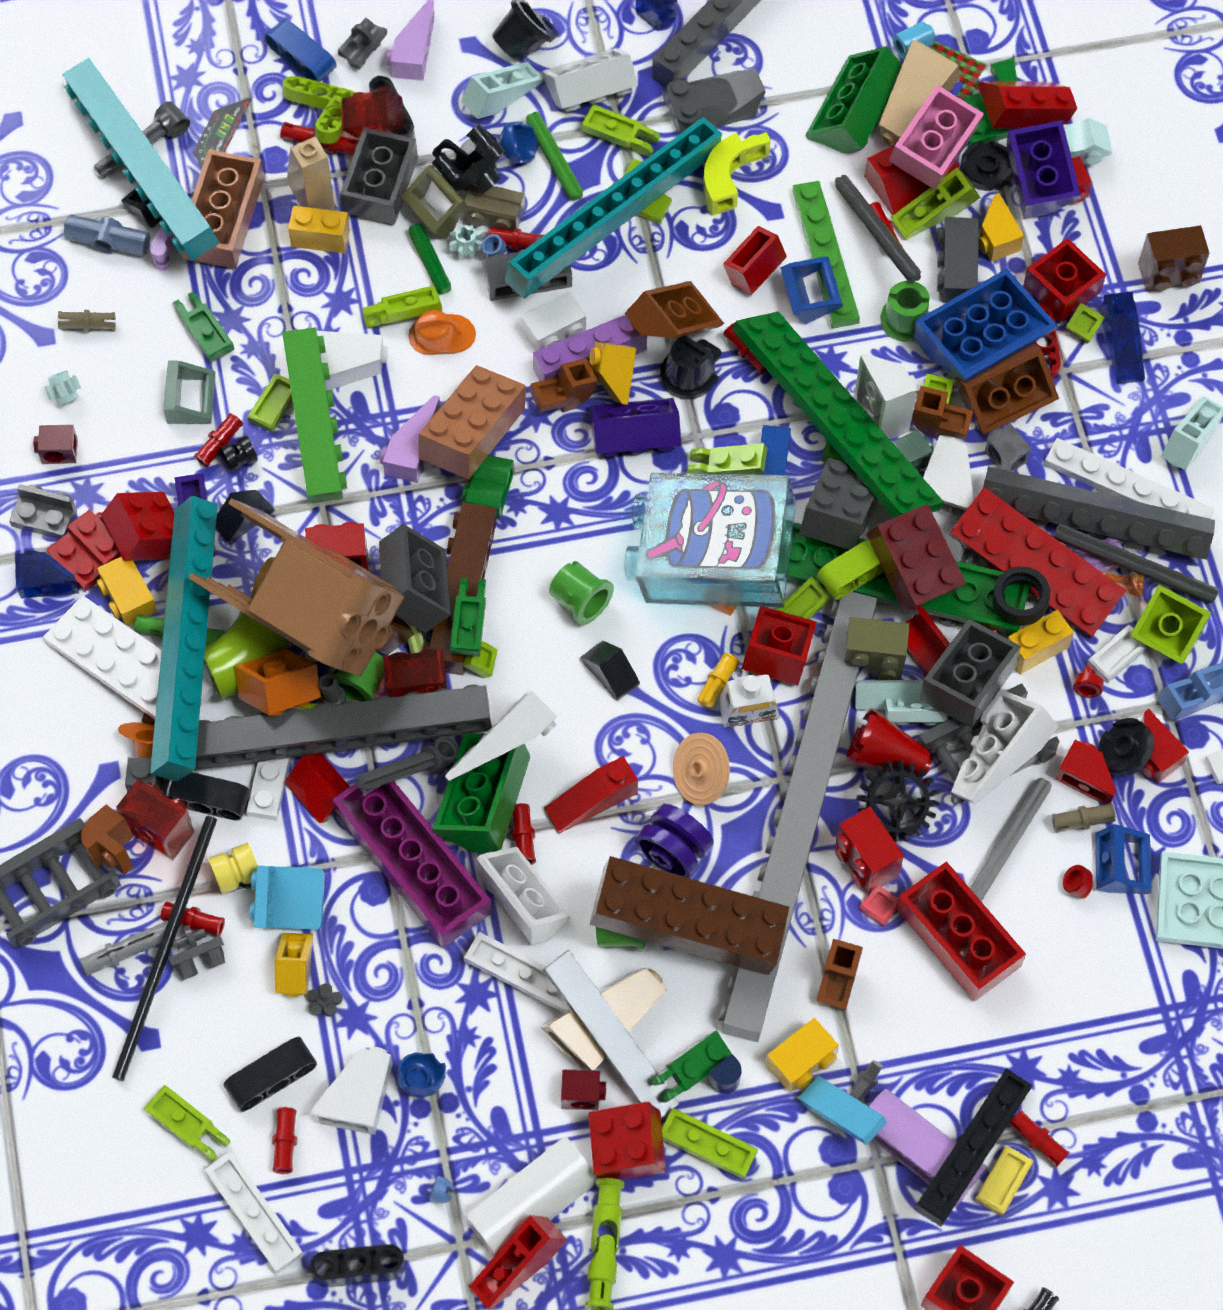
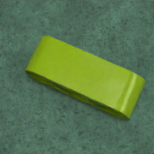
M869 539L823 566L817 573V579L835 600H838L884 573V570Z

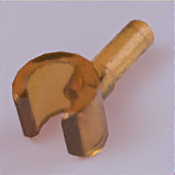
M1108 572L1105 573L1114 582L1128 585V593L1130 595L1141 596L1144 594V578L1140 574H1132L1127 577Z

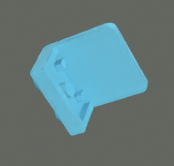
M257 865V871L252 873L251 878L252 890H256L255 903H251L250 920L254 921V928L320 929L323 924L324 870L321 868Z

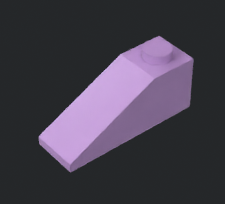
M434 0L426 1L394 39L393 50H388L387 66H391L392 78L424 81L435 21Z
M433 395L391 436L388 447H383L380 455V464H383L385 476L418 483L425 462L419 459L418 434L441 408L439 396Z

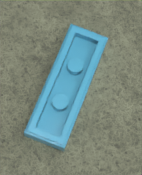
M819 1075L798 1097L802 1105L866 1146L887 1123L883 1115Z

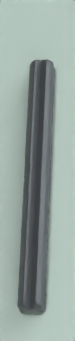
M844 174L836 177L834 180L836 189L909 283L919 281L921 279V270L853 182Z
M1059 524L1055 529L1053 537L1061 543L1190 596L1213 603L1218 595L1217 587L1066 525Z

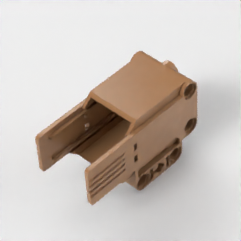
M231 498L228 504L243 512L242 517L281 540L282 545L253 598L232 585L228 584L226 587L210 577L205 578L191 572L188 578L300 647L314 659L328 666L362 676L376 649L382 648L388 642L392 632L390 623L405 596L396 591L397 588L341 554L312 542L263 511Z

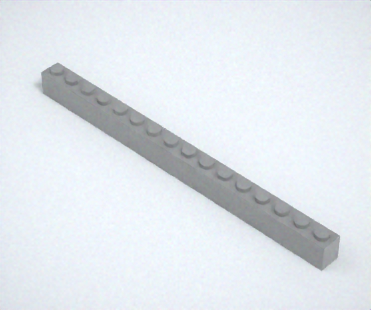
M851 592L840 600H834L831 616L835 617L833 625H827L824 641L829 643L826 651H820L817 667L821 668L819 677L813 676L809 693L814 694L812 703L806 702L802 719L807 720L805 729L799 728L795 741V746L800 748L797 756L791 755L787 772L792 773L790 783L784 781L780 799L785 800L783 809H776L772 826L777 827L775 837L769 835L765 850L766 854H770L767 864H761L757 881L762 882L760 892L755 890L753 892L754 897L790 907L778 962L769 975L739 967L737 976H730L726 993L731 994L729 1005L722 1004L718 1020L723 1022L722 1033L759 1042L860 666L853 665L851 662H844L849 618L873 619L877 598Z

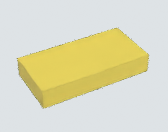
M1006 1145L974 1201L1003 1217L1034 1161Z

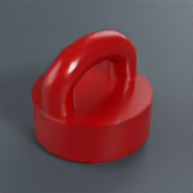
M1087 665L1083 673L1075 676L1073 690L1080 696L1094 698L1102 694L1104 680L1095 674L1092 666Z
M1073 865L1064 874L1062 883L1064 890L1073 896L1083 899L1087 898L1093 886L1092 872L1082 865Z

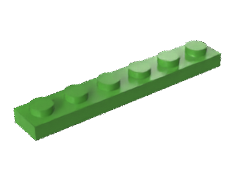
M820 181L795 184L792 187V192L811 258L829 257L843 306L828 314L831 327L834 329L859 324L860 316ZM819 270L816 272L823 299L827 301L830 299L822 272Z

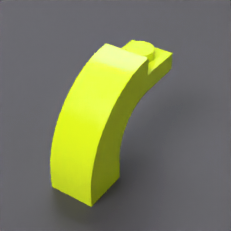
M767 132L760 135H751L742 141L738 133H734L719 142L709 154L704 168L703 194L705 203L712 216L737 208L738 191L731 179V175L743 165L770 156L771 140Z

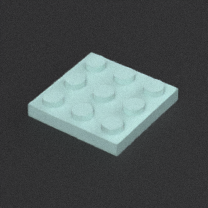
M1162 851L1159 869L1156 941L1223 949V858Z

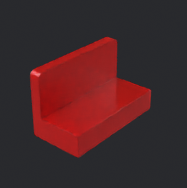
M921 606L915 609L913 618L905 622L909 623L907 653L926 677L950 642Z
M322 753L301 757L285 780L286 785L319 823L326 822L333 813L332 799L350 787Z

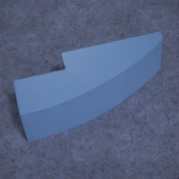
M1223 662L1197 670L1190 678L1166 685L1157 696V699L1171 721L1196 713L1223 700Z

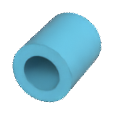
M922 21L893 35L892 40L897 54L905 60L914 39L930 48L934 45L936 34L930 24L927 25Z

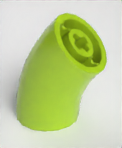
M240 611L236 620L225 633L205 647L204 665L222 701L238 693L235 665L283 650L288 643L287 639Z

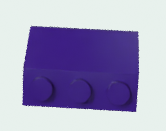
M1063 120L1008 131L1006 146L1024 219L1051 214L1080 198L1081 194Z
M674 398L628 402V405L613 403L589 406L596 454L611 457L618 455V452L622 451L640 454L646 452V449L658 448L660 451H670L675 449V446H682L680 416Z

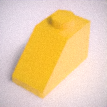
M1000 193L995 194L982 224L980 237L978 238L981 252L986 253L991 262L1021 251L1024 239L1021 229Z
M595 341V346L591 349L589 362L592 365L595 376L613 401L628 405L636 348Z
M282 933L275 957V994H284L288 997H296L301 994L306 995L310 982L313 934Z

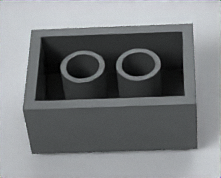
M363 127L340 193L342 212L396 224L403 203L401 196L408 189L418 160L417 140Z
M828 458L806 505L799 534L850 550L858 545L877 498L847 463Z
M405 524L400 525L379 541L381 579L396 587V591L405 596L395 615L408 622L411 626H415L427 633L451 616L446 550Z
M968 619L923 679L920 700L972 728L1017 667L1021 646Z

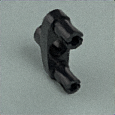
M479 123L466 136L471 139L482 153L481 158L464 171L459 170L445 152L441 153L431 162L456 192L474 184L480 193L483 194L500 180L492 166L505 150L498 141L495 142L486 133Z

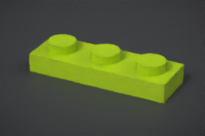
M672 1108L662 1127L663 1141L745 1180L758 1153V1148L675 1108Z

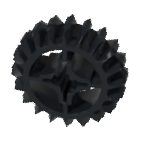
M899 759L896 769H894L892 762L888 760L885 762L887 771H883L879 765L874 766L878 774L876 777L866 773L865 777L871 781L869 786L864 783L859 784V788L867 792L866 795L859 794L856 796L858 801L866 803V805L857 807V811L861 812L871 807L876 814L874 804L888 806L891 824L883 821L881 823L888 833L891 832L894 842L898 841L899 833L902 834L905 841H909L910 830L918 837L921 835L918 829L920 824L926 829L930 827V824L924 820L926 816L930 818L936 817V814L930 811L929 807L939 806L938 801L930 800L931 796L938 794V790L935 788L927 789L934 780L931 777L922 780L926 770L921 768L914 774L916 769L915 763L910 762L906 770H904V761ZM895 777V780L892 781V787L887 793L876 794L877 789L883 782ZM904 777L910 778L916 783L921 798L907 795ZM900 792V796L903 799L911 801L899 803L898 808L894 809L895 805L887 800L897 798V793ZM919 807L918 812L911 820L900 824L906 810Z

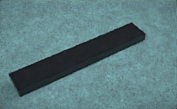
M1007 1068L1005 1069L914 1207L915 1211L942 1227L1033 1086L1032 1084Z

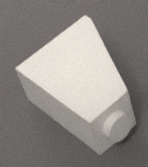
M317 331V336L324 337L326 353H320L322 363L328 362L330 380H325L326 390L382 373V364L388 362L389 348L384 346L383 335Z
M939 435L923 478L944 501L940 511L936 512L959 520L974 501L967 444L955 437Z
M369 1047V1050L360 1048L313 1107L311 1113L313 1122L375 1135L393 1065L391 1054H387L386 1050L379 1047Z

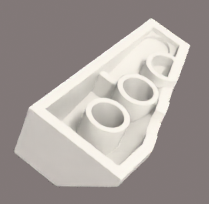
M529 689L502 716L501 721L490 728L479 740L480 742L463 755L445 774V777L450 781L535 739L539 734L545 737L557 725L554 720L558 716Z
M1000 689L982 714L980 722L983 725L979 735L974 736L972 739V752L969 759L963 761L951 792L957 797L976 804L1041 751L1059 727L1042 705Z

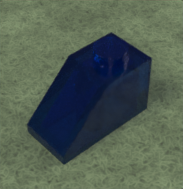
M636 0L635 13L656 31H660L664 26L671 25L676 19L677 0Z
M26 551L23 554H15L16 588L21 599L79 593V586L75 575L45 552Z

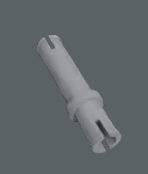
M164 921L113 945L107 943L104 945V949L79 958L86 976L88 977L90 974L111 965L113 967L119 966L120 961L159 945L167 922Z

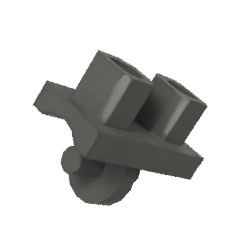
M365 17L360 24H355L351 28V35L338 49V55L345 58L349 65L356 69H361L366 63L367 58L373 51L378 49L381 41L388 34L387 28L377 26Z
M189 925L183 927L186 936L176 939L175 942L178 949L189 944L191 948L168 958L171 966H175L181 978L185 980L199 974L192 959L196 956L204 954L210 969L225 963L224 952L221 947L224 943L221 936L197 946L196 941L207 937L204 928L192 933Z

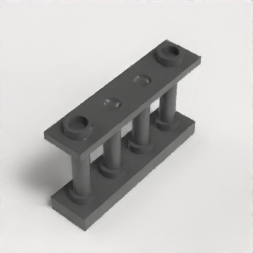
M1022 683L1007 690V692L1024 699L1028 695V691ZM982 715L972 728L955 718H951L919 735L918 743L932 752V754H937L954 783L960 768L946 747L948 743L957 739L964 743L971 754L973 749L971 745L973 730L983 725L980 722ZM1055 736L1048 740L1041 751L1011 775L1038 761L1045 763L1051 760L1056 755L1060 742L1058 737ZM952 793L950 800L953 805L960 801L964 803L969 802Z
M81 817L0 864V908L13 928L6 935L14 949L19 946L29 945L40 933L99 898L104 899L111 896L121 886L114 870L105 875L100 866L96 868L93 865L81 840V832L85 824ZM70 850L77 853L94 882L79 891L59 861L60 856ZM43 866L49 867L67 898L52 907L32 877L33 872ZM16 882L23 884L40 914L25 923L5 892L7 887Z

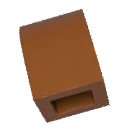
M585 358L561 364L557 377L531 383L529 391L540 413L561 408L564 413L586 402L594 393L598 380L588 359Z
M920 386L912 416L913 425L920 432L937 439L939 433L966 440L973 410L946 404L948 392Z
M105 804L84 824L81 832L82 843L96 868L105 863L110 869L115 867L125 875L134 867L126 849L123 847L133 838L132 832L125 818Z
M833 938L816 1002L843 1010L847 1009L863 951L862 946Z

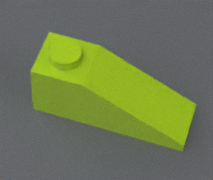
M957 167L943 178L936 190L930 187L891 216V219L907 240L945 221V217L958 215L981 197L967 176Z

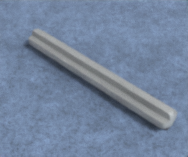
M1044 778L1037 779L972 883L970 889L981 901L1050 792L1052 784Z

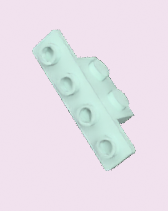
M923 680L856 681L855 708L857 710H868L870 708L885 710L887 719L896 725H907L910 722L937 725L939 722L948 720L947 714L920 700Z

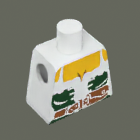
M749 675L746 678L731 680L726 683L718 700L724 729L780 719L769 675Z

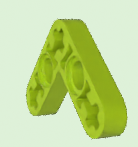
M289 76L283 80L282 95L285 99L324 109L315 124V136L318 141L325 144L337 142L357 111V93L349 89L299 76Z

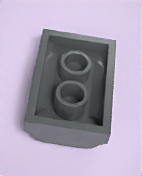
M756 68L733 71L692 82L675 79L668 84L666 89H662V97L678 134H681L702 117L706 118L716 128L756 117L759 104L766 94L765 87Z

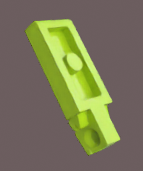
M428 286L382 297L381 302L363 307L362 313L366 327H373L418 317L429 310L442 311V304L435 286Z

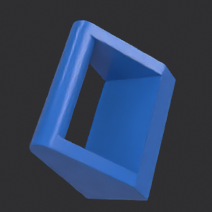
M829 257L791 262L780 267L793 314L805 325L843 306ZM821 270L830 300L810 303L803 278Z
M1116 824L1096 832V890L1108 893H1152L1150 834ZM1124 842L1138 843L1139 882L1125 878Z

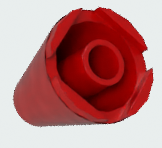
M873 708L868 709L862 718L867 723L866 725L863 724L861 728H857L847 751L846 757L849 758L846 760V763L875 770L874 766L879 765L883 771H887L886 761L890 760L894 769H896L897 761L900 759L904 761V770H906L910 762L916 764L914 774L923 768L926 770V776L933 762V759L929 758L930 751Z

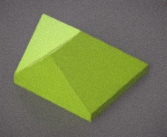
M1158 585L1130 636L1183 665L1198 642L1212 613L1171 590Z

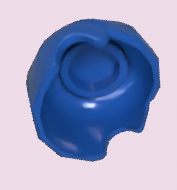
M522 121L510 122L504 126L499 140V144L505 150L503 155L512 163H530L535 158L537 152V139L531 125H524Z
M415 1052L406 1055L397 1067V1081L400 1087L410 1096L417 1098L434 1095L442 1087L446 1077V1064L444 1062L440 1063L434 1053L423 1054Z

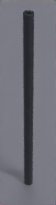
M212 816L205 817L115 1067L113 1079L123 1082L125 1080L217 823V819Z

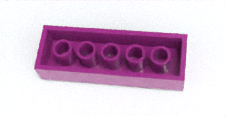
M395 781L369 791L359 789L357 786L358 782H356L332 799L334 812L442 948L448 946L492 914L491 899L439 835L434 833L431 825Z

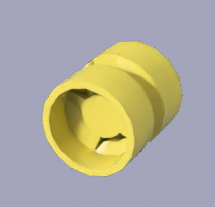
M248 842L232 848L230 855L222 852L207 858L222 895L238 889L239 882H243L246 885L250 884L252 873L257 871L258 864Z

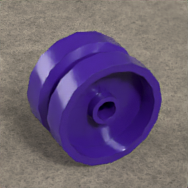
M663 803L659 805L651 816L652 825L647 824L643 826L635 837V843L642 854L661 870L690 878L698 867L697 858H704L714 845V840L709 831L693 816L674 805Z

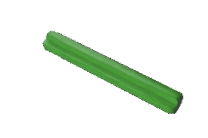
M533 112L526 116V123L533 127L537 142L569 199L575 201L582 198L583 189L540 113Z

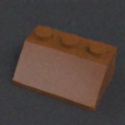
M692 281L644 291L624 313L630 320L632 327L641 335L678 338L718 328L724 324Z
M1033 343L966 382L956 376L954 377L962 401L967 409L973 410L972 418L982 435L1059 399L1042 350Z

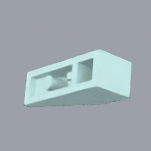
M528 62L471 76L461 103L477 119L494 115L543 83L545 78Z
M1203 396L1174 429L1161 457L1168 460L1171 465L1186 471L1223 419V406Z

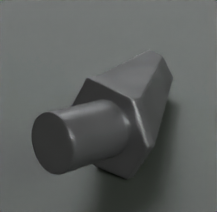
M872 1060L866 1071L861 1070L850 1095L861 1101L877 1085L878 1080L876 1077L883 1068V1065L876 1060Z

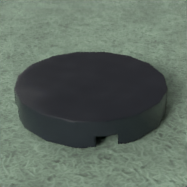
M975 142L967 147L962 154L960 170L967 176L974 188L978 190H999L1006 186L1013 177L1007 147L998 142Z
M1124 718L1113 723L1114 727L1109 732L1107 730L1104 732L1098 745V751L1103 753L1109 772L1114 776L1120 777L1130 776L1141 770L1151 758L1154 749V736L1151 729L1138 719Z

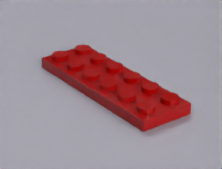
M983 487L948 534L997 571L1005 572L1010 568L1018 566L1030 567L1039 571L1047 579L1050 587L1048 608L1052 611L1058 609L1067 622L1089 638L1093 637L1126 592L1119 584L985 487ZM1031 586L1029 594L1039 600L1038 591Z

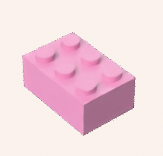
M936 85L894 146L889 162L936 190L977 130L984 113L939 85Z

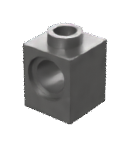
M1009 424L1003 429L997 428L988 435L984 452L999 469L1013 472L1028 463L1032 448L1016 429Z

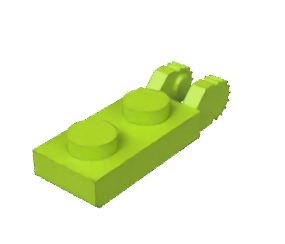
M592 105L581 124V131L630 150L632 148L637 154H642L646 157L651 156L654 150L652 145L647 142L656 144L661 137L659 132L642 125L641 122L597 105Z
M764 443L714 447L711 450L704 447L690 450V459L697 462L709 461V464H690L687 468V474L698 478L763 474L768 448Z
M165 1084L144 1107L146 1113L189 1147L195 1148L211 1162H214L218 1156L211 1147L200 1141L208 1132L216 1142L225 1147L231 1142L223 1132L213 1125L209 1118Z

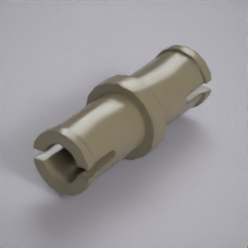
M84 309L83 312L58 311L59 319H70V321H58V329H83L84 332H90V329L116 330L115 322H104V320H116V312H90V309Z
M1112 803L1089 808L1079 806L1078 810L1052 814V823L1055 833L1077 828L1087 830L1092 825L1115 822L1116 815Z

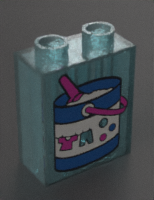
M650 473L647 495L636 494L633 500V526L635 529H642L640 545L628 546L626 549L625 576L627 581L638 582L646 603L760 607L762 605L765 607L784 608L797 505L789 476Z

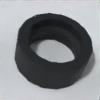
M1018 566L1006 570L997 579L994 586L993 605L996 613L1002 620L1012 625L1026 626L1040 620L1048 609L1050 587L1047 579L1039 571L1030 567ZM1027 583L1038 591L1039 601L1033 608L1026 610L1015 609L1005 602L1004 591L1011 584Z

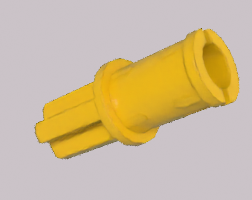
M723 653L714 671L708 673V681L697 698L702 707L712 708L735 668L740 663L734 655Z

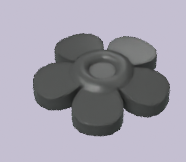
M330 984L320 985L319 992L315 989L308 991L307 1000L311 1003L309 1011L314 1015H319L324 1009L326 1016L335 1015L337 1013L336 1005L342 1003V994L340 992L332 993V986Z

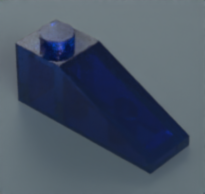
M1133 293L1104 295L1100 314L1105 317L1102 325L1116 383L1144 381L1145 372L1139 319Z

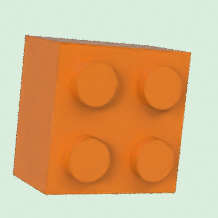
M287 648L234 666L239 699L269 716L281 715L286 709L307 706L310 704V701L321 698L317 664Z

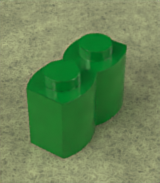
M488 455L470 477L472 478L470 486L465 485L462 502L496 507L497 518L500 519L514 475V460Z

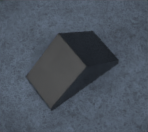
M257 490L230 493L217 513L216 531L229 545L256 526L241 516L243 512L228 504L231 498L259 509L268 515L275 512L274 507Z
M601 641L580 657V660L616 701L640 685V681L622 648L606 641Z

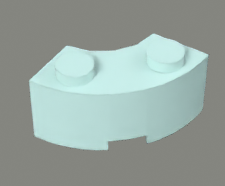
M1089 117L1077 123L1064 125L1071 157L1080 156L1084 165L1097 164L1104 157L1113 153L1107 125Z

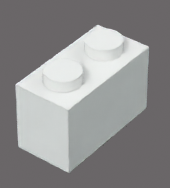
M570 291L521 315V331L535 351L587 330L586 314Z

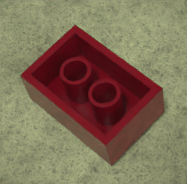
M928 504L879 524L866 534L904 614L949 595L966 584Z

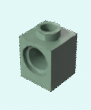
M918 429L892 442L917 471L928 466L933 453V446L927 437H923Z

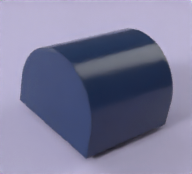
M730 1054L709 1071L708 1084L716 1092L730 1094L738 1088L742 1073V1067L738 1059L733 1054Z

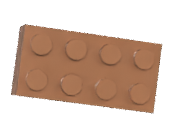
M208 149L192 202L210 225L220 243L193 261L236 269L265 179L261 159ZM185 252L181 254L182 259L190 260Z
M475 365L418 434L419 459L469 480L525 410L526 385Z

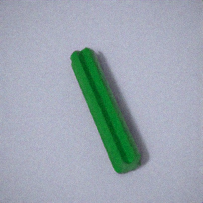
M420 223L411 225L409 227V235L437 293L440 295L449 293L451 291V283L423 225Z

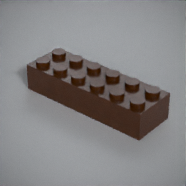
M609 856L603 867L589 925L769 975L778 962L790 907Z

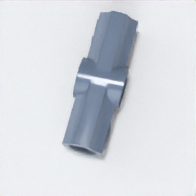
M71 214L67 216L64 223L63 235L65 239L90 244L95 250L104 254H112L116 250L144 256L145 254L147 255L150 247V232L125 227L111 217H102L98 221Z

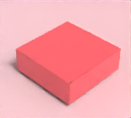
M877 886L859 906V910L884 927L897 911L898 898L883 887Z

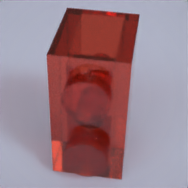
M378 87L376 91L368 93L356 92L351 97L342 98V130L355 138H360L363 127L383 132L403 128V97L389 87Z

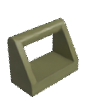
M432 165L426 167L401 196L434 234L446 239L450 232L454 231L466 205L462 197ZM431 181L453 204L442 217L424 198Z

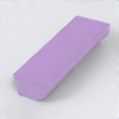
M886 1088L869 1106L883 1115L887 1121L886 1125L872 1141L927 1184H930L956 1145V1142ZM985 1164L981 1165L955 1206L958 1207L988 1169Z

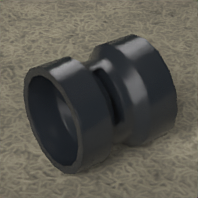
M247 436L239 438L235 444H225L220 447L223 459L231 473L240 470V467L244 464L251 465L258 462L256 452Z

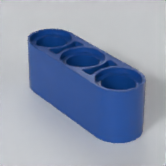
M287 18L281 20L264 34L267 45L307 79L320 82L337 68L336 61L332 55Z
M763 425L760 443H764L768 449L764 473L756 475L754 490L770 492L774 503L781 504L791 428Z

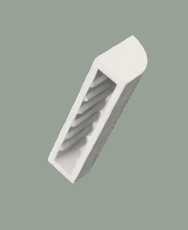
M565 1135L465 1215L466 1223L490 1253L495 1256L529 1215L548 1217L552 1220L596 1184L597 1178L585 1158Z

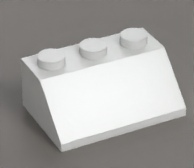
M618 48L541 71L555 105L565 109V111L579 109L581 107L580 104L590 101L592 104L606 100L607 95L613 93L616 96L628 94L631 92V88L638 86L631 54Z
M866 353L860 355L854 399L889 439L908 433L918 391L915 377L913 375L909 376L905 366Z
M518 847L478 856V875L484 881L486 888L503 906L504 912L513 919L524 938L529 940L531 944L550 940L570 918L569 913Z

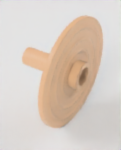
M694 733L687 736L679 744L673 760L674 781L681 795L689 802L696 805H707L715 802L724 793L729 781V758L724 746L716 737L708 733Z

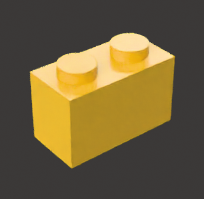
M293 205L288 226L291 247L345 254L350 235L348 212Z
M119 557L97 568L100 579L96 581L103 596H110L112 602L108 605L116 619L121 618L126 626H130L135 623L138 614L151 616L158 612L154 598L134 561H124L122 557Z
M1058 609L1034 624H1030L1008 636L1009 640L1021 646L1016 667L1020 674L1069 648L1074 631Z
M814 1017L771 1051L766 1057L765 1065L789 1093L796 1087L801 1090L813 1080L812 1074L818 1069L826 1070L837 1060L836 1055L839 1044Z

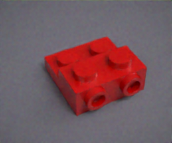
M90 509L67 526L69 532L46 549L48 555L84 592L97 583L96 581L100 579L98 567L122 557L101 516L102 513L98 512L95 515Z

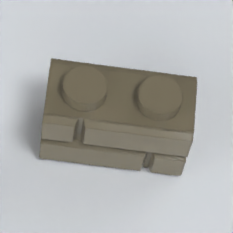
M472 184L469 186L468 194L465 198L466 205L463 210V218L468 223L473 224V226L487 225L497 229L514 231L515 228H519L525 210V193L492 186L485 193L481 194Z

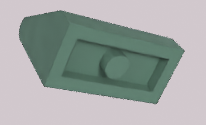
M168 360L163 408L167 424L212 423L216 374L214 370L179 360ZM182 380H204L201 412L180 406Z

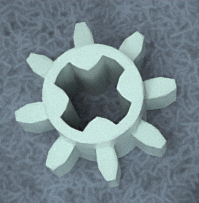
M459 224L456 232H450V251H457L459 259L462 257H471L473 259L477 251H482V232H476L473 224L470 226Z
M64 370L47 378L50 385L44 386L51 401L56 399L58 405L78 398L76 390L82 387L77 375L70 376L68 371Z

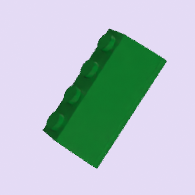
M887 46L848 56L805 135L809 140L842 153L859 151L867 145L868 138L879 122V117L887 105L903 65Z
M485 733L464 734L455 764L470 748L480 742L479 740ZM522 744L450 780L432 829L434 833L470 852L490 853L501 850L531 757L526 745Z

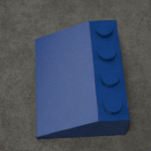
M1006 268L915 320L914 341L932 361L966 382L1055 331L1058 325Z

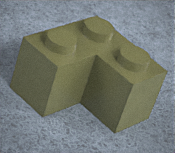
M850 617L844 662H851L856 666L872 665L871 677L878 678L879 680H901L907 656L909 623Z

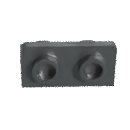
M33 484L28 486L18 485L17 492L19 498L9 520L11 527L60 539L69 532L67 526L74 521L77 513L71 496L60 491L55 493L45 491Z

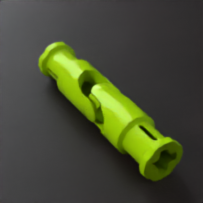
M600 1178L596 1181L599 1194L598 1204L594 1206L591 1248L594 1251V1256L588 1267L587 1281L590 1282L589 1301L585 1302V1309L588 1310L614 1309V1304L611 1303L612 1285L616 1284L617 1276L615 1254L619 1249L622 1208L619 1207L620 1195L625 1185V1182L619 1179ZM600 1226L610 1228L614 1238L609 1234L597 1236L598 1228Z

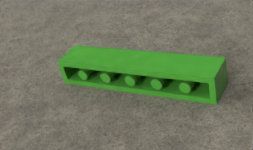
M316 327L282 332L309 504L343 499L342 489H347L345 472H339L338 462L343 461L341 444L335 445L333 435L339 434L336 417L330 418L329 407L335 406L332 390H326L325 380H330L328 362L322 363L320 353H326L324 337L317 336Z

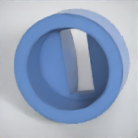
M491 234L483 240L482 250L489 257L495 254L504 255L506 245L499 235Z
M437 1176L428 1200L441 1204L449 1202L452 1196L445 1192H454L452 1183L446 1178Z

